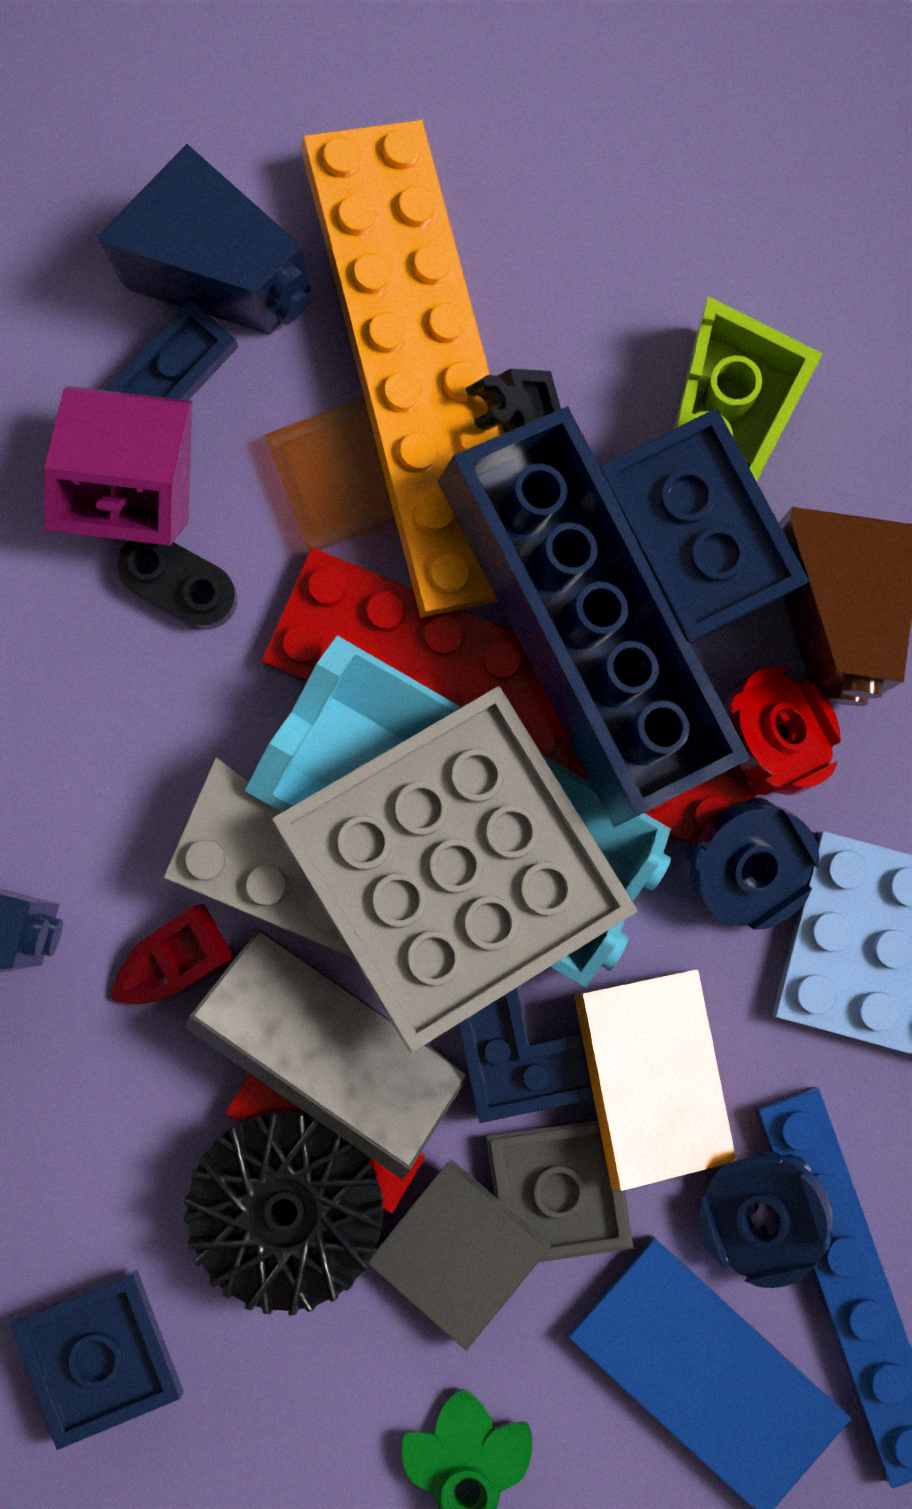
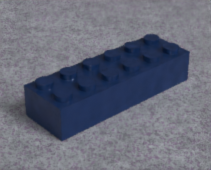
M569 407L562 408L454 455L437 482L613 827L625 823L749 760L750 757Z

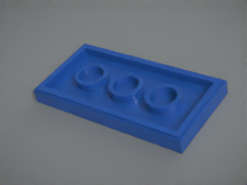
M654 1235L568 1332V1337L753 1509H774L852 1419L847 1412Z

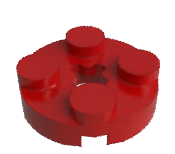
M781 666L765 667L744 678L731 689L727 701L722 703L750 757L749 760L739 764V766L744 771L747 783L751 789L764 796L774 792L783 795H796L826 781L835 771L838 762L830 764L833 757L832 747L841 742L840 727L836 714L824 693L809 679L799 683L792 677L784 675V673L791 669ZM784 724L789 735L783 739L776 725Z

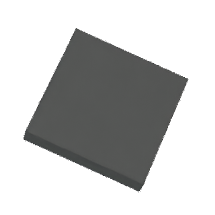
M598 1118L486 1134L495 1197L551 1245L539 1262L634 1248L625 1190L611 1189Z
M451 1159L377 1249L369 1265L467 1351L546 1254L551 1245Z

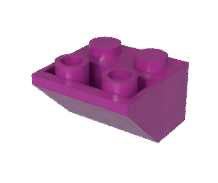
M72 386L65 387L44 466V530L170 546L186 527L189 520L192 401Z

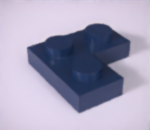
M517 987L459 1023L479 1123L594 1099L582 1034L578 1033L529 1044Z

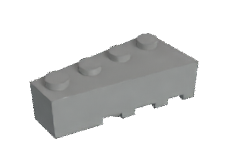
M216 757L164 878L352 957L271 823L272 818L282 812L245 792L244 790L249 781Z

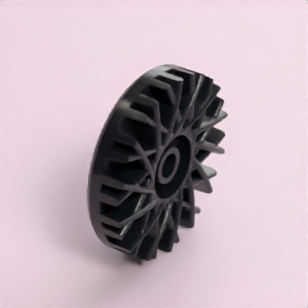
M274 1110L251 1116L237 1123L214 1142L201 1157L197 1169L191 1176L192 1183L184 1201V1205L187 1206L184 1223H188L190 1233L188 1247L196 1252L195 1263L197 1266L202 1264L210 1275V1285L212 1287L218 1285L224 1289L222 1294L228 1299L234 1296L245 1302L244 1308L247 1310H253L256 1306L262 1308V1313L271 1314L273 1310L289 1311L288 1315L291 1316L296 1315L300 1309L310 1312L318 1304L327 1300L333 1302L342 1291H348L353 1286L354 1281L362 1271L365 1272L376 1251L383 1224L384 1202L381 1182L371 1158L304 1111ZM286 1199L294 1203L297 1209V1217L294 1220L283 1222L275 1217L273 1205L278 1200Z

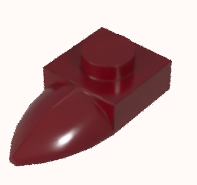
M206 905L191 906L143 939L130 952L120 967L111 993L114 1001L138 1005L162 1001L175 994L190 990L235 959Z

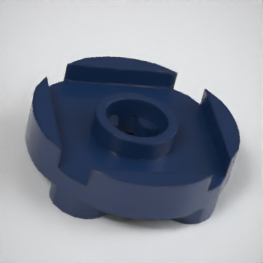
M758 797L735 804L716 815L705 826L701 834L695 836L690 841L687 847L686 858L691 865L690 880L693 891L700 903L715 918L734 927L733 924L737 926L748 925L753 930L768 929L786 921L804 905L812 890L807 883L812 875V864L818 868L819 850L813 833L801 819L787 809ZM766 852L767 857L760 862V868L763 872L759 876L753 878L747 872L742 874L744 863L752 854L760 855Z
M752 1151L738 1155L717 1171L708 1183L706 1194L701 1198L698 1210L699 1228L709 1253L724 1269L729 1265L737 1273L747 1277L744 1280L745 1282L754 1286L778 1288L800 1281L811 1271L831 1245L833 1211L830 1200L823 1185L811 1173L808 1163L796 1155H781L773 1151ZM759 1203L767 1204L770 1209L778 1213L780 1221L775 1225L776 1234H768L764 1225H754L752 1223L750 1215L759 1209Z

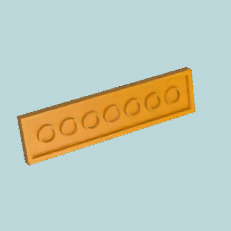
M423 120L303 136L300 149L420 618L496 603L498 600L437 482L454 455L504 434L505 430L503 423L491 430H482L476 427L474 419L487 413L488 407L481 397L476 395L469 396L465 389L472 383L490 375Z

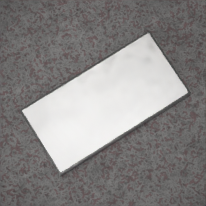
M261 929L256 931L189 1016L184 1026L191 1033L400 1179H403L410 1171L469 1076L467 1072L426 1044L416 1051L409 1053L389 1018Z

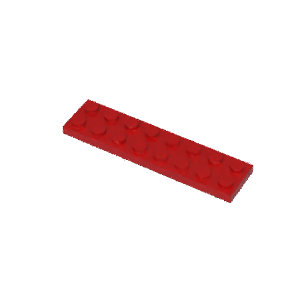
M311 547L262 659V663L265 666L307 683L317 662L335 637L339 636L460 707L469 704L500 686L540 753L590 781L514 631L464 610L420 618L412 588ZM737 765L645 812V814L671 828L669 836L689 844L695 836L701 834L705 826L716 815L735 804L755 798L757 793L748 785L744 771Z

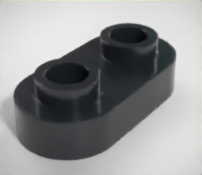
M127 541L122 547L117 560L118 574L126 587L138 597L198 629L217 628L225 624L234 614L238 600L237 590L228 574L218 566L174 542L168 546ZM148 554L158 556L159 565L154 572L150 574L139 572L138 563L143 556ZM202 584L211 585L214 588L212 600L202 605L194 603L192 595L195 588Z

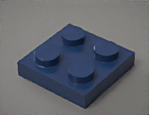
M137 1269L17 1318L10 1324L56 1450L181 1399L184 1393Z

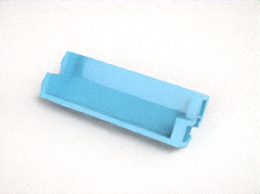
M336 636L317 662L293 710L270 741L244 791L276 810L284 812L462 707L343 638ZM542 754L632 902L643 887L653 891L663 878L671 861V857L664 854L671 828L645 813L613 827L591 782ZM624 921L550 967L587 987L601 966L610 971L621 957L629 939L628 936L621 933Z

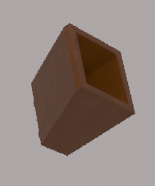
M791 507L781 519L779 525L810 582L804 588L784 597V602L808 679L818 686L821 691L829 692L830 702L850 706H866L868 698H881L884 692L904 682L912 622V524Z

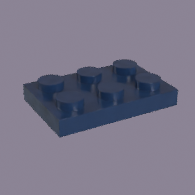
M718 408L599 466L691 644L804 588L810 582Z

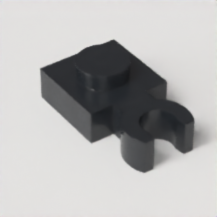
M508 369L497 376L487 375L465 388L467 395L479 396L487 404L488 412L474 419L476 427L482 430H491L505 423L506 430L509 432L561 409L551 371Z

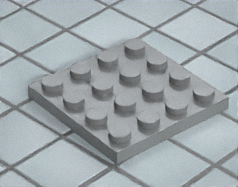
M500 686L273 817L271 820L273 827L409 1053L416 1051L638 912Z

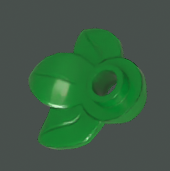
M464 1388L457 1390L443 1404L436 1420L434 1434L426 1431L407 1432L403 1435L402 1460L408 1477L413 1484L434 1494L438 1509H497L500 1492L514 1486L524 1478L532 1454V1433L529 1423L519 1421L493 1428L492 1418L483 1403ZM463 1480H471L478 1485L480 1490L475 1498L463 1500L454 1491L456 1485Z

